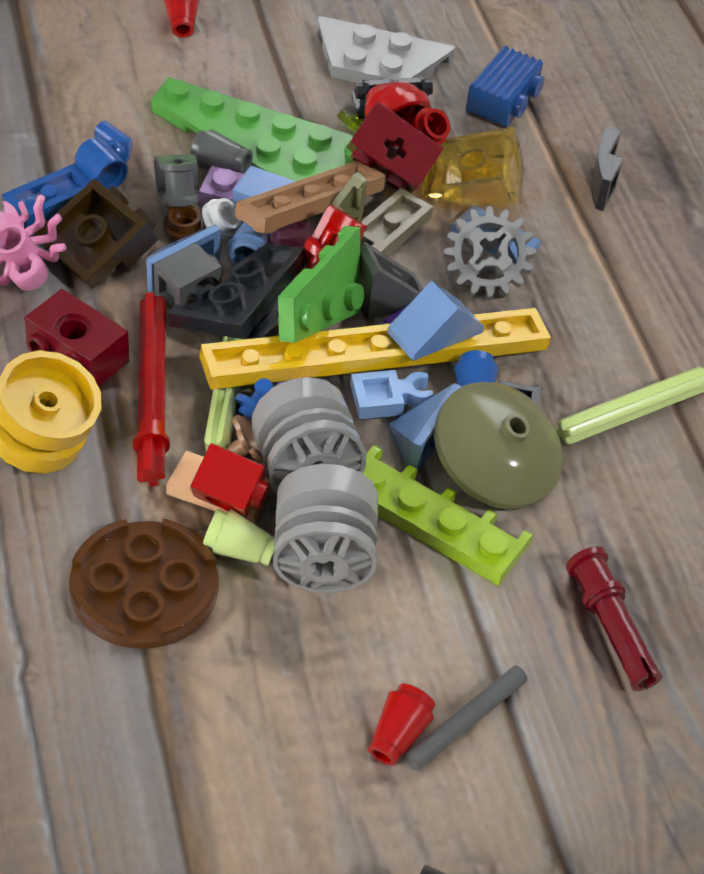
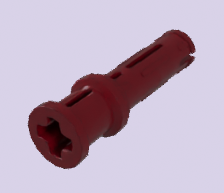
M598 546L581 550L568 560L566 570L571 577L577 579L584 594L582 603L585 609L592 614H597L630 681L631 688L634 691H642L643 687L640 683L642 681L646 689L655 686L662 679V673L653 661L623 602L626 589L620 581L614 579L607 565L608 554L606 550Z

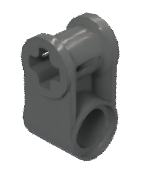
M196 154L154 156L156 190L160 194L162 204L167 206H189L199 203Z

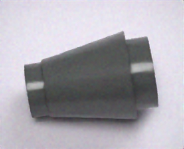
M213 129L207 132L199 131L191 145L190 154H196L197 163L200 168L210 169L211 166L245 174L252 165L253 152L246 149Z

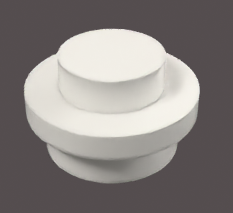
M226 198L212 199L203 206L202 216L206 228L216 224L221 229V239H228L236 233L241 220L235 217L236 205Z

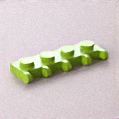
M376 445L372 446L366 455V468L363 474L372 480L378 491V517L499 586L529 548L534 535L525 530L518 539L494 526L498 515L493 511L487 510L481 518L454 503L458 494L457 491L448 487L439 495L415 481L418 469L408 465L401 473L381 462L384 450Z

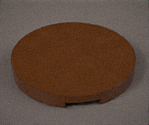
M127 519L116 521L92 534L76 552L72 560L69 578L71 603L83 625L93 634L107 642L136 649L157 648L173 644L196 631L207 620L214 609L219 590L216 558L211 548L203 544L204 539L190 528L168 519H163L162 522L138 521L128 523Z

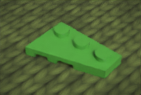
M344 226L338 232L339 241L336 245H326L320 251V262L313 269L304 268L278 296L279 341L296 343L361 312L364 289L361 285L360 227Z

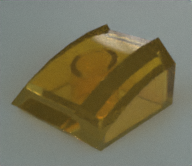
M515 127L447 138L440 145L444 150L423 181L422 196L440 202L465 206L477 205L479 207H503L522 204L525 170L522 149Z

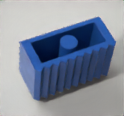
M507 45L502 47L469 86L466 111L507 128L509 123L511 124L512 119L522 117L527 108L528 100L531 97L537 98L545 81V78L541 76L542 60H536L534 56L529 58L527 53L523 55L521 51L516 52L514 48L509 50Z

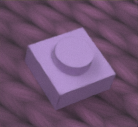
M211 166L199 189V204L205 205L212 199L221 198L232 201L233 189L244 173Z

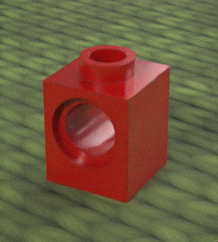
M210 443L190 488L194 497L228 512L232 509L244 518H247L251 508L260 509L270 484L264 481L266 473L263 465Z

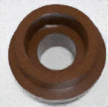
M192 205L174 206L169 210L168 215L164 219V232L168 237L176 241L205 229L203 216L199 209Z

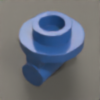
M266 378L259 379L255 384V392L251 398L238 393L234 399L240 405L237 412L241 416L246 415L252 420V414L258 401L274 387L272 382Z

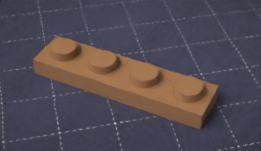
M354 161L236 202L235 217L252 226L257 232L264 234L273 233L281 227L295 222L306 221L309 217L325 212L328 205H331L353 174L359 172L368 180L365 198L384 190L385 175L358 161Z

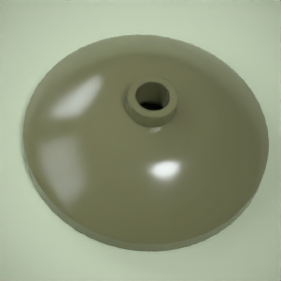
M475 382L457 389L439 409L434 426V440L438 456L453 481L471 497L489 506L514 510L535 505L554 489L559 481L563 467L561 441L550 418L531 398L504 384Z

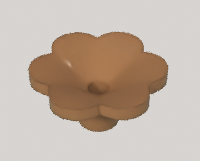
M236 415L232 418V423L237 431L238 439L229 444L227 449L243 457L250 453L258 463L262 464L263 457L258 450L252 432V420L246 415L242 417Z

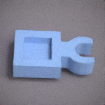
M395 370L351 374L350 387L358 420L403 415L404 405L415 408L433 397V390L418 391L427 389L428 373L415 372L408 375L406 379L399 380Z

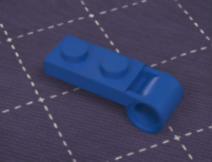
M91 138L78 148L74 164L3 193L2 202L6 201L17 210L19 216L22 214L18 203L22 201L25 204L29 214V218L24 222L25 229L35 222L33 207L38 195L41 194L45 197L42 208L45 221H47L94 178L107 189L111 185L118 188L128 175V165L101 138Z

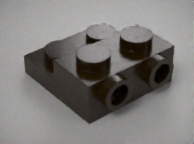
M94 178L56 213L62 217V221L56 226L57 239L54 242L40 245L49 251L51 245L64 243L66 250L59 252L58 261L90 289H93L119 263L129 269L158 239L152 230L156 224L144 210L138 207L133 211L127 206L129 202L116 187L111 185L107 189ZM48 222L33 236L48 234Z

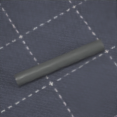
M514 665L406 752L404 758L407 764L415 771L420 770L525 684L528 678L524 670Z

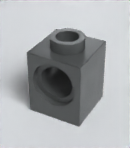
M193 243L153 263L155 296H163L169 309L176 305L186 308L198 299L196 292L207 284L217 286L221 283L222 267L216 257L208 255L197 243Z

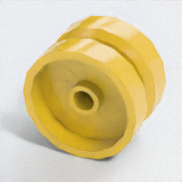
M39 350L21 354L7 363L0 376V457L6 463L26 472L46 474L63 470L78 458L101 411L100 389L94 377L79 362L61 353Z

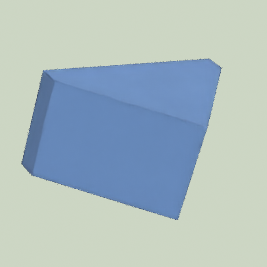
M431 280L389 325L387 333L415 361L481 334L485 326L459 299Z

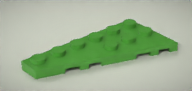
M168 77L151 99L152 112L182 131L198 133L202 130L207 132L213 129L246 149L253 152L251 166L283 176L295 182L354 162L350 157L352 152L346 148L354 135L306 121L290 114L271 110L252 102L233 98L217 91L195 86L182 80Z

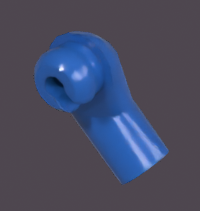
M101 121L95 128V137L101 138L127 163L131 155L132 139L108 121Z

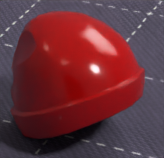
M404 81L389 82L376 85L369 90L366 95L364 114L366 118L378 101L409 123L420 110L431 108L427 94L416 86ZM392 143L389 147H396L397 145Z

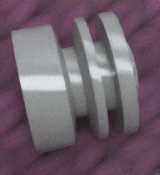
M312 377L290 379L270 389L258 401L252 414V432L258 450L263 457V464L267 470L269 482L276 494L279 484L286 475L301 467L316 464H334L360 471L362 474L366 468L367 452L353 423L354 421L340 390L327 380Z
M316 464L301 467L286 475L279 484L277 492L273 567L280 578L294 587L310 592L335 593L352 590L366 583L376 572V547L378 540L376 532L378 491L372 480L360 471L334 464Z

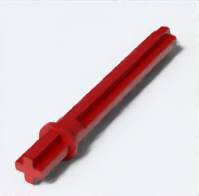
M153 292L146 293L145 298L140 301L138 430L132 444L134 451L137 453V481L139 483L148 482L150 487L158 486L159 480L165 479V454L170 449V439L165 434L166 302L163 296H155Z

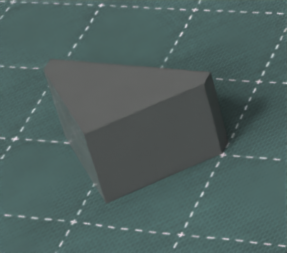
M363 242L360 245L361 285L364 289V300L361 306L368 320L394 314L410 304L423 290L415 273L368 243Z

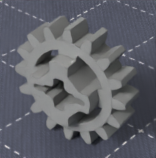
M487 206L485 216L482 217L479 216L475 209H472L469 213V223L460 218L456 220L455 226L459 234L454 232H448L446 241L454 245V247L444 249L443 253L444 258L453 259L454 261L447 266V274L458 273L460 276L455 286L460 288L468 283L471 285L470 296L472 297L478 293L479 289L485 290L487 300L492 299L496 289H499L504 297L509 296V284L512 283L520 288L524 280L519 273L530 274L533 269V265L525 261V259L533 258L536 254L535 248L526 247L525 245L532 239L533 234L532 232L521 234L519 230L524 220L519 218L511 223L508 221L509 210L504 209L500 217L494 216L492 206ZM493 227L500 230L498 232H483L480 228ZM513 241L517 249L516 265L512 263L513 260L508 256V247ZM463 242L471 250V259L466 265L461 255ZM500 243L496 259L490 256L479 263L483 251L482 246L489 250ZM481 274H495L498 279L488 280L479 278Z

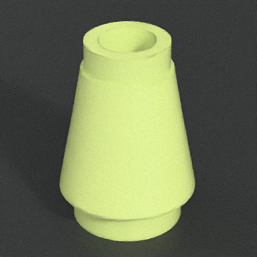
M217 509L208 527L203 544L212 548L213 554L268 566L274 553L275 537L270 536L269 533L232 509L228 513Z

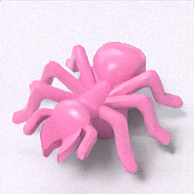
M41 194L38 195L33 207L35 222L25 229L24 222L29 218L25 204L22 201L18 203L22 214L19 216V213L11 204L6 201L2 202L4 211H0V266L4 262H6L3 276L0 277V286L7 287L12 279L16 286L24 291H32L41 287L46 282L49 271L41 258L57 262L59 252L66 250L64 243L51 245L49 251L40 249L37 246L38 244L54 242L57 239L56 226L62 221L60 214H56L49 220L47 224L48 234L30 237L45 225L42 208L45 197Z

